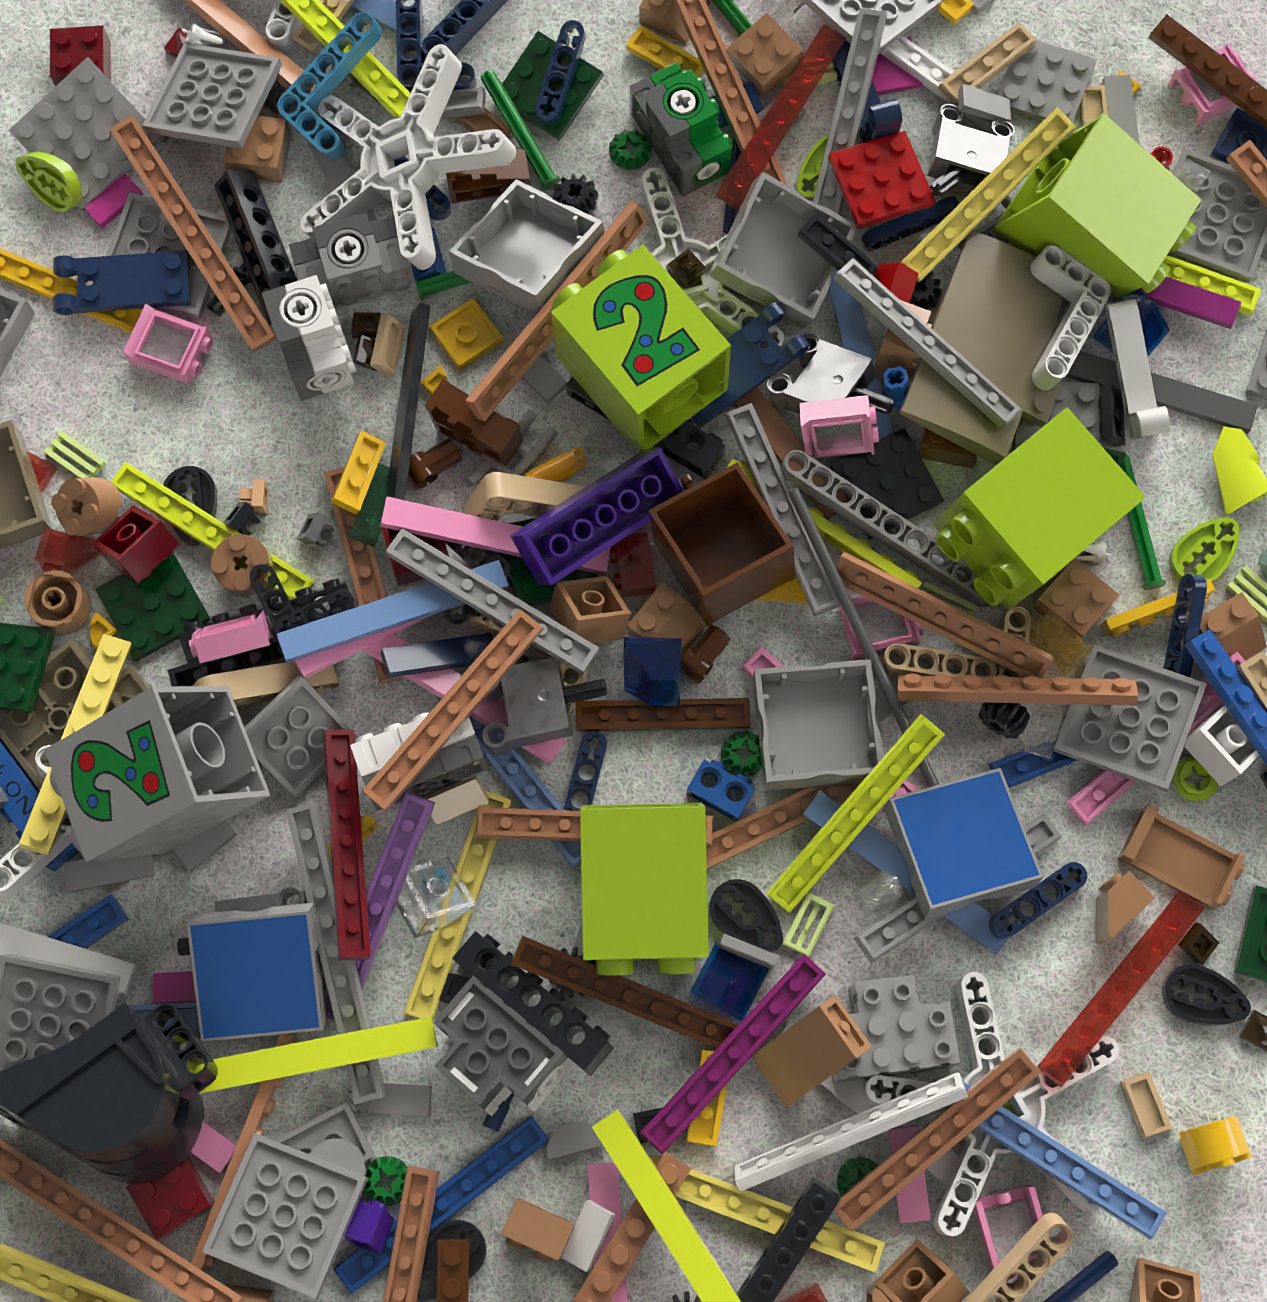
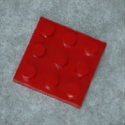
M906 131L829 153L828 161L857 229L933 207L935 204V198Z

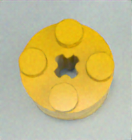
M1236 1115L1178 1133L1192 1175L1252 1158Z

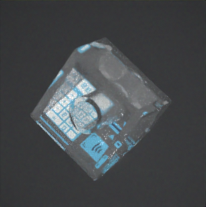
M449 857L410 867L396 903L414 938L441 930L473 909L476 905Z

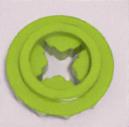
M1187 756L1178 762L1172 779V784L1175 786L1177 794L1186 798L1187 801L1198 802L1207 800L1215 794L1219 784L1193 756ZM1192 770L1196 776L1206 777L1198 783V788L1195 787L1193 782L1185 781L1192 775Z

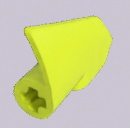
M1223 427L1213 450L1212 459L1225 514L1230 515L1249 502L1255 503L1267 496V477L1259 466L1260 460L1256 450L1242 429Z

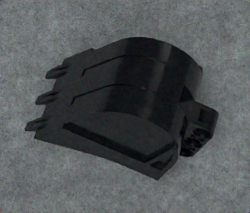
M125 1002L67 1044L49 1053L1 1070L0 1115L19 1127L31 1130L112 1180L126 1184L147 1183L173 1171L186 1159L193 1149L205 1116L203 1101L198 1093L215 1081L218 1075V1068L186 1018L173 1005L162 1004L141 1018ZM174 1018L173 1022L169 1026L165 1027L166 1022L169 1019ZM189 1040L188 1045L180 1050L181 1045ZM204 1063L203 1069L195 1073L196 1068Z

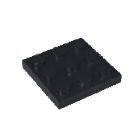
M905 427L874 443V455H872V452L850 454L830 465L833 472L906 520H910L945 501ZM860 508V513L864 518H872V512L868 508ZM890 523L884 524L885 531L894 528ZM866 533L869 540L873 538L872 536Z

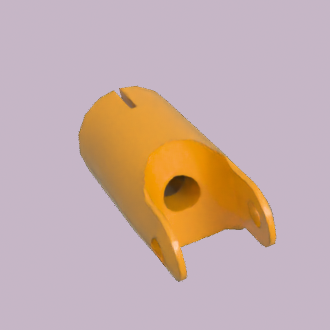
M574 448L566 453H562L524 473V476L563 482L586 466V460L583 458L584 450ZM577 461H581L582 464L577 465Z

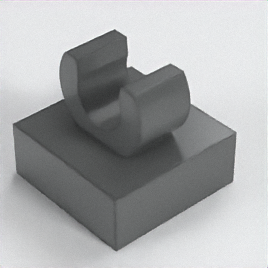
M319 512L312 513L307 516L297 540L305 544L316 543L319 546H325L328 542L321 538V531L324 530L332 533L334 528L329 524H325L326 516Z

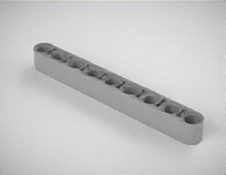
M794 450L786 455L781 464V470L788 482L973 604L980 607L990 605L982 599L973 585V579L977 575L963 559L958 562L949 559L940 550L935 538L806 453ZM788 462H798L802 470H791ZM812 477H821L825 482V486L817 487L813 483ZM836 493H845L849 498V502H840L836 497ZM860 508H868L872 512V518H864L860 513ZM884 524H892L896 529V534H888L884 529ZM908 539L916 540L920 545V550L911 549L908 545ZM932 555L941 556L944 565H935L932 561ZM957 570H961L966 573L967 582H962L957 579Z

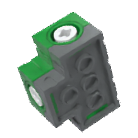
M678 62L650 75V77L648 76L630 85V113L642 133L646 134L648 141L651 142L652 149L682 197L729 173L730 162L732 161V142L726 133L722 135L719 129V122L717 120L720 113L719 106L714 98L710 99L707 95L706 86L701 77H696L692 69L682 71Z

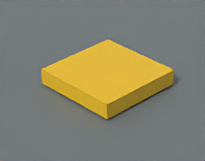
M474 297L428 326L430 332L459 371L505 342L504 337Z

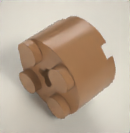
M100 477L70 479L62 484L57 494L51 500L52 507L56 510L57 518L68 535L81 536L104 533L121 517H117L118 510L122 507V499L117 487L111 481Z
M234 534L224 539L216 547L212 556L211 569L217 581L225 589L238 596L256 594L249 578L252 568L259 564H267L273 568V560L269 551L259 540L249 535ZM241 561L246 562L248 568L246 570L239 568L238 563ZM262 570L258 573L259 578L256 579V583L261 581L266 588L269 585L268 577L271 576V573L266 574Z
M57 570L45 572L37 580L34 579L25 592L24 603L29 615L42 628H49L56 632V635H65L79 631L90 615L91 600L88 592L75 578L66 572Z

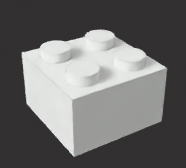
M1222 704L1188 735L1184 745L1220 786L1239 776L1259 756L1225 704Z

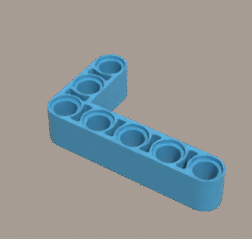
M367 12L357 13L284 92L277 104L281 115L323 155L331 160L339 159L344 155L346 150L345 142L314 111L318 108L320 102L330 95L381 38V27ZM371 24L369 31L362 33L363 27ZM353 44L349 52L343 53L347 45ZM334 64L333 70L330 73H325L326 68ZM316 84L314 91L307 93L309 86ZM298 104L296 111L289 114L291 106ZM316 122L315 128L312 131H307L309 124ZM335 139L333 147L326 149V144L330 140Z

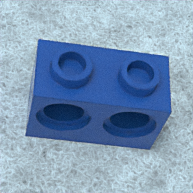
M704 759L690 782L686 795L737 822L755 791V787L751 785L752 781L741 774L734 776L726 772L727 768L716 760L712 759L708 762ZM706 775H711L716 778L717 785L707 788L703 786L701 779ZM732 789L739 790L743 798L739 802H732L727 798V792Z

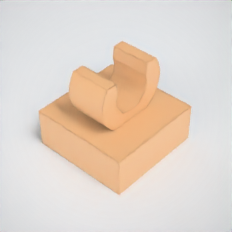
M253 479V489L239 488V500H242L241 502L251 505L254 508L255 514H267L269 487L265 479Z

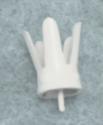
M194 23L189 31L182 29L183 32L187 33L185 41L187 44L206 46L202 43L204 42L215 46L223 42L221 38L212 35H222L220 32L202 29Z
M1094 541L1084 550L1092 553L1091 556H1076L1075 558L1078 561H1092L1093 563L1102 564L1105 556L1110 557L1111 554L1106 553V543Z

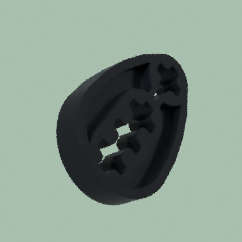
M184 466L168 475L163 486L189 501L186 495H183V493L188 491V487L182 480L187 478V474H191L195 478V480L191 481V487L197 492L192 494L193 502L198 508L215 518L217 487L205 470L196 466ZM173 527L185 544L189 546L200 545L198 541L191 539L188 535Z
M732 879L716 888L710 899L709 914L718 930L723 934L771 953L781 947L783 933L780 921L766 896L754 884L742 879ZM721 891L724 893L731 891L733 893L732 900L735 903L740 901L744 903L742 909L745 913L754 912L753 920L756 923L754 925L750 923L743 925L741 923L743 916L738 912L733 915L730 912L732 910L730 903L721 904L719 902L721 900L719 893ZM758 928L767 934L776 933L775 941L777 944L775 946L771 943L767 946L764 945L765 937Z
M1182 965L1172 970L1164 980L1162 987L1163 1001L1170 1013L1180 1020L1200 1025H1226L1246 1019L1251 1012L1249 1000L1236 985L1216 971L1202 965ZM1179 980L1181 981L1180 985L1182 988L1188 989L1194 985L1195 992L1200 994L1208 990L1210 991L1209 996L1214 998V1002L1204 1005V999L1195 997L1190 1001L1188 1000L1189 995L1184 992L1176 996L1174 995L1175 990L1170 988V986ZM1238 1000V1006L1243 1008V1011L1233 1015V1009L1225 1004L1234 1003Z
M452 1220L443 1223L432 1233L427 1241L421 1279L426 1280L432 1277L434 1273H436V1276L430 1284L431 1293L429 1294L425 1291L421 1294L418 1291L417 1299L428 1300L437 1297L438 1240H463V1237L460 1235L462 1231L469 1233L471 1230L474 1231L473 1240L476 1243L473 1246L470 1245L469 1279L481 1269L486 1259L487 1244L483 1233L477 1226L465 1220Z

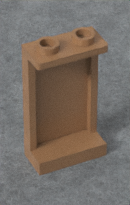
M1151 804L1142 808L1117 859L1212 910L1219 908L1221 905L1226 906L1233 893L1229 889L1233 880H1238L1245 869V865L1242 863L1245 855L1240 852L1234 854L1158 814L1159 809Z
M835 995L751 1057L774 1089L776 1095L781 1099L785 1107H788L872 1046Z

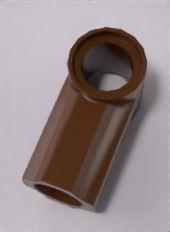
M449 437L426 452L419 451L412 454L408 475L416 487L422 489L428 486L427 482L429 484L433 483L438 478V474L463 460L462 455Z
M710 625L693 648L690 646L683 653L675 667L700 684L705 678L703 675L707 676L714 665L713 662L722 653L731 638L718 626Z

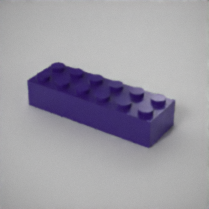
M661 447L647 448L510 535L537 585L551 586L649 522L648 510L684 490Z

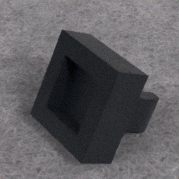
M238 502L223 523L235 531L239 530L242 535L250 536L251 532L245 527L246 521L251 520L253 523L259 524L260 520L257 516L251 514L254 510L252 506L246 502Z

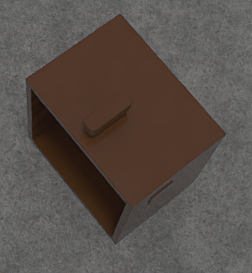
M738 462L696 485L693 484V479L689 474L681 478L683 492L648 510L656 547L707 627L764 594L795 579L794 546Z

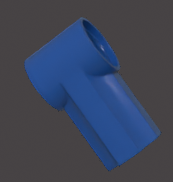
M898 366L896 368H888L883 374L885 387L881 395L894 401L893 407L900 411L910 384L907 371Z

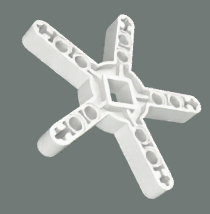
M437 45L430 50L401 117L390 120L380 127L333 95L325 97L318 106L319 114L334 129L361 147L363 151L360 162L361 169L302 217L300 221L301 230L309 237H315L312 227L368 212L385 198L392 201L401 254L420 270L428 269L434 263L436 253L425 193L434 185L441 173L504 166L513 161L516 156V147L498 129L440 137L433 135L462 69L461 62L447 46ZM409 153L410 161L395 167L394 160Z
M659 168L647 169L642 176V194L659 245L652 255L668 274L672 275L667 269V264L689 248L704 264L706 273L697 279L699 286L684 289L683 291L706 317L733 335L760 314L723 289L724 284L708 276L727 235L710 246L698 240L685 238L664 171ZM653 183H655V186L658 187L657 193H655ZM663 206L666 207L667 210L659 211L656 208ZM666 230H671L675 233L672 235H666L663 232ZM724 309H730L734 313L731 315H725L721 311ZM774 325L768 329V332L782 349L784 334ZM766 342L761 344L762 349H766L768 347V344Z
M978 972L966 974L956 985L957 999L973 1068L962 1080L971 1087L1004 1060L988 982ZM970 982L978 987V990L974 993L966 988V985ZM972 1000H981V1002L974 1003L971 1006L969 1005V1002H971ZM973 1010H979L984 1014L985 1022L983 1025H978L973 1021ZM1109 1036L1098 1037L1040 1068L1041 1073L1009 1099L1017 1116L1054 1139L1042 1128L1046 1112L1045 1099L1113 1062L1119 1054L1117 1042ZM980 1040H986L990 1043V1055H984L980 1052L978 1048ZM1104 1046L1107 1052L1099 1057L1092 1059L1089 1055L1099 1050L1100 1047ZM1072 1057L1077 1058L1081 1062L1082 1070L1080 1073H1076L1071 1069L1070 1060ZM1046 1072H1051L1056 1077L1054 1088L1047 1086L1045 1083L1044 1075ZM876 1075L863 1084L862 1096L867 1103L878 1106L890 1101L891 1096L892 1100L900 1097L903 1087H909L914 1091L931 1084V1082ZM879 1083L880 1089L890 1090L893 1088L892 1094L883 1093L876 1098L875 1092L871 1091L870 1087ZM943 1107L928 1114L939 1115L946 1108ZM977 1128L963 1138L966 1141L933 1218L934 1228L942 1236H957L963 1232L996 1155L1012 1152ZM971 1156L976 1157L980 1161L981 1168L978 1173H972L967 1166V1161ZM1037 1168L1081 1210L1095 1211L1101 1209L1091 1202L1088 1203L1087 1199ZM959 1184L964 1185L968 1190L969 1195L965 1202L959 1201L955 1196V1188ZM954 1207L962 1208L963 1211H955L952 1221L956 1223L955 1227L946 1229L947 1223L943 1221V1218L951 1216Z

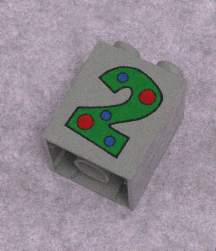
M228 686L150 687L45 749L52 769L50 772L51 786L63 799L72 824L70 829L72 843L83 854L86 863L166 853L271 796Z

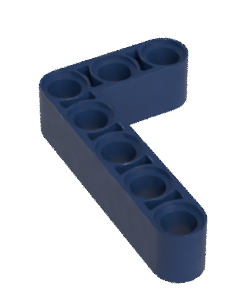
M396 0L398 81L411 93L416 81L412 84H406L404 81L411 76L418 78L424 64L421 49L423 41L422 0H414L415 3L412 6L403 5L407 0ZM409 25L416 27L412 32L403 31ZM408 51L416 52V55L412 58L404 57ZM461 62L462 69L459 77L468 75L471 78L467 82H459L457 79L453 90L476 88L477 81L474 68L468 63Z
M461 0L422 41L423 63L430 50L437 45L447 46L456 55L508 0Z
M844 38L826 43V52L829 53L830 59H832L834 71L837 73V81L841 83L851 45ZM871 81L859 131L862 143L899 133L902 124V111L897 99L894 98L881 102L873 81Z

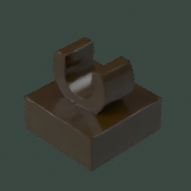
M689 248L667 264L668 271L684 288L706 273L704 264Z

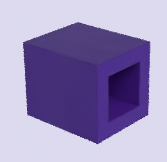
M370 1200L369 1204L359 1201L344 1238L355 1247L381 1254L395 1219L386 1211V1205L375 1200Z

